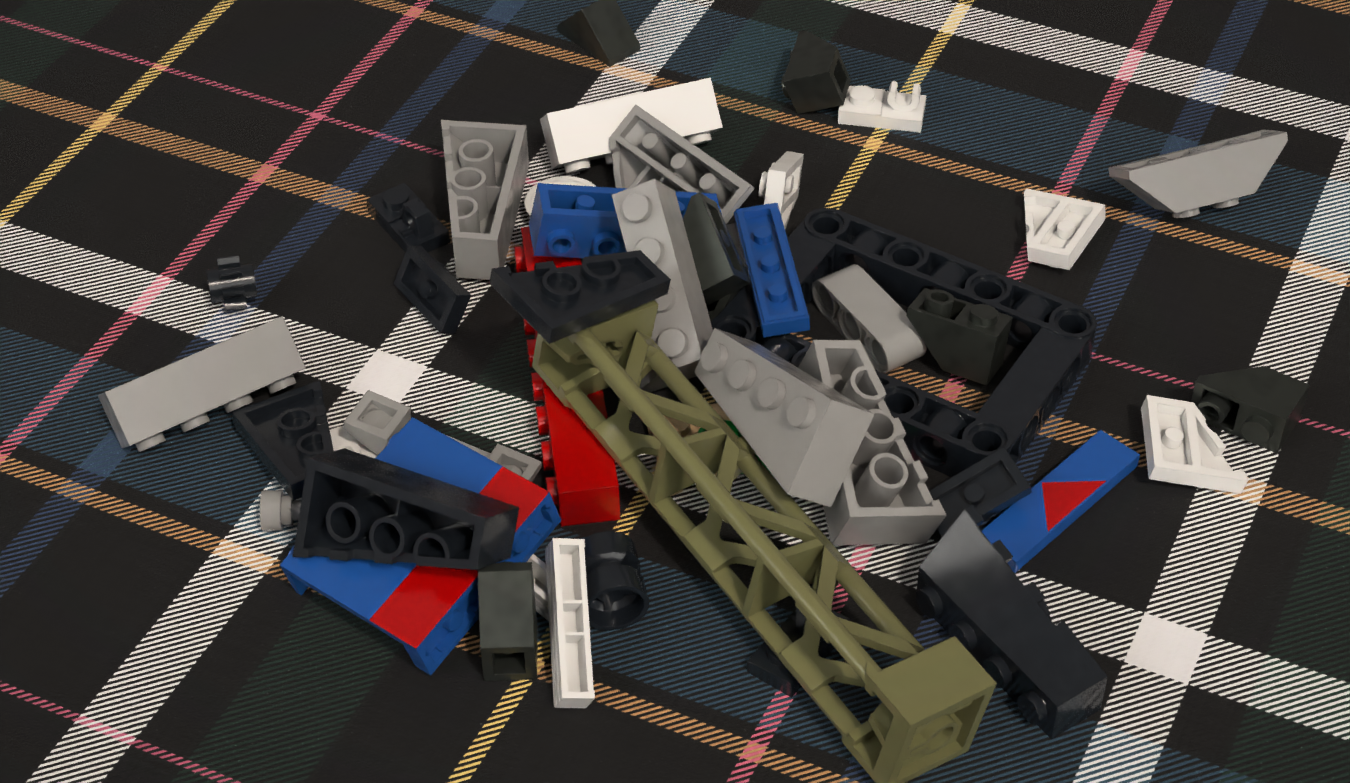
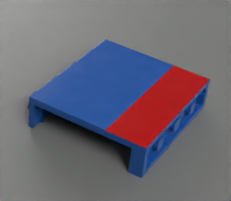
M413 417L398 433L391 437L387 446L375 458L519 507L511 557L500 562H527L561 522L549 491ZM294 546L280 564L281 569L296 593L302 595L310 587L404 645L414 665L429 675L433 674L479 619L478 570L417 566L416 563L405 562L385 564L363 559H351L348 561L330 560L329 557L321 556L310 558L293 557Z

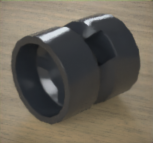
M614 531L598 532L583 538L585 539L589 626L598 630L611 631L635 624L646 614L649 608V598L644 578L640 573V562L634 542L629 536Z

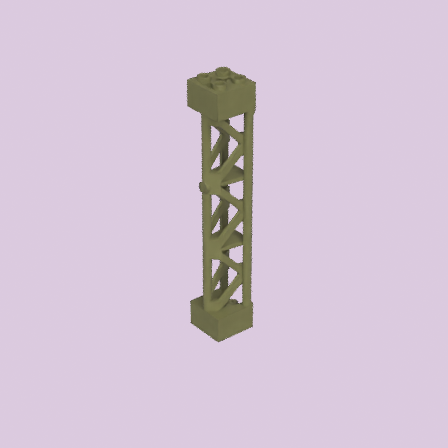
M655 300L551 344L537 333L532 363L535 371L563 405L574 410L842 735V743L875 783H906L969 751L997 683L955 636L926 650L756 458L755 451L743 436L738 437L654 342L651 337L659 305ZM653 369L682 403L640 389L641 380ZM611 387L620 398L617 412L606 419L586 395ZM633 412L638 415L655 436L634 433L629 430ZM664 415L704 428L706 431L682 437ZM638 455L658 456L654 476L637 457ZM743 472L777 512L735 499L731 495L733 481ZM693 484H696L695 488L710 504L706 520L697 526L693 524L671 497V495ZM722 521L729 523L747 545L720 539L719 534ZM759 526L801 539L804 543L779 550ZM737 563L755 567L749 589L729 565ZM839 584L880 631L834 615L831 611L834 589ZM789 595L796 601L795 606L806 617L803 636L795 642L790 640L765 610V608ZM820 636L827 643H831L846 662L820 657L818 654ZM861 645L903 658L904 660L881 669ZM839 682L865 687L864 689L870 696L877 695L882 703L870 714L869 720L861 724L828 684Z

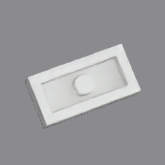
M896 81L891 82L889 91L863 85L849 86L844 105L839 106L838 124L921 133L926 95H921V87L915 83L912 94L899 93Z

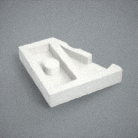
M786 151L776 162H773L768 172L764 171L762 173L758 192L759 198L765 199L764 205L778 203L785 229L798 197L804 154Z
M1026 189L1024 191L1028 261L1048 265L1053 268L1070 270L1105 221V204Z
M1147 395L1142 404L1141 413L1148 478L1241 494L1248 482L1246 473L1243 469L1233 471L1222 456L1226 446L1219 436L1209 429L1205 417L1195 403Z

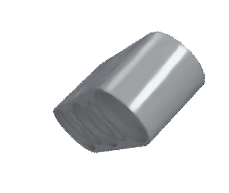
M856 264L850 265L813 282L812 296L818 310L846 340L861 341L875 370L885 374L925 355L927 346L906 316L907 313L860 266Z

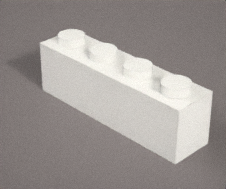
M711 78L547 113L540 119L552 169L564 167L566 174L591 168L589 161L604 157L606 164H613V152L610 150L609 137L635 105L641 107L693 145L711 141V133L723 128Z

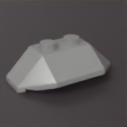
M638 105L632 108L609 137L610 150L613 152V172L616 188H631L646 181L656 179L679 192L713 193L717 195L725 224L728 223L736 209L740 208L755 189L751 184Z
M1264 129L1109 167V176L1154 209L1172 212L1174 218L1191 217L1200 213L1199 207L1211 204L1213 208L1231 207L1239 204V197L1255 194L1288 142L1287 132Z

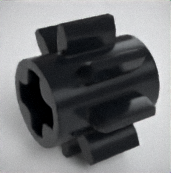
M239 255L216 258L218 268L206 269L211 303L223 302L225 311L247 308L246 298L257 297L253 264L240 265Z

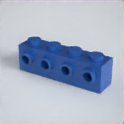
M538 183L529 222L534 256L584 258L627 252L612 194L628 188ZM675 191L682 218L685 215L691 196L697 194L696 192ZM702 193L703 195L715 201L720 210L716 194Z

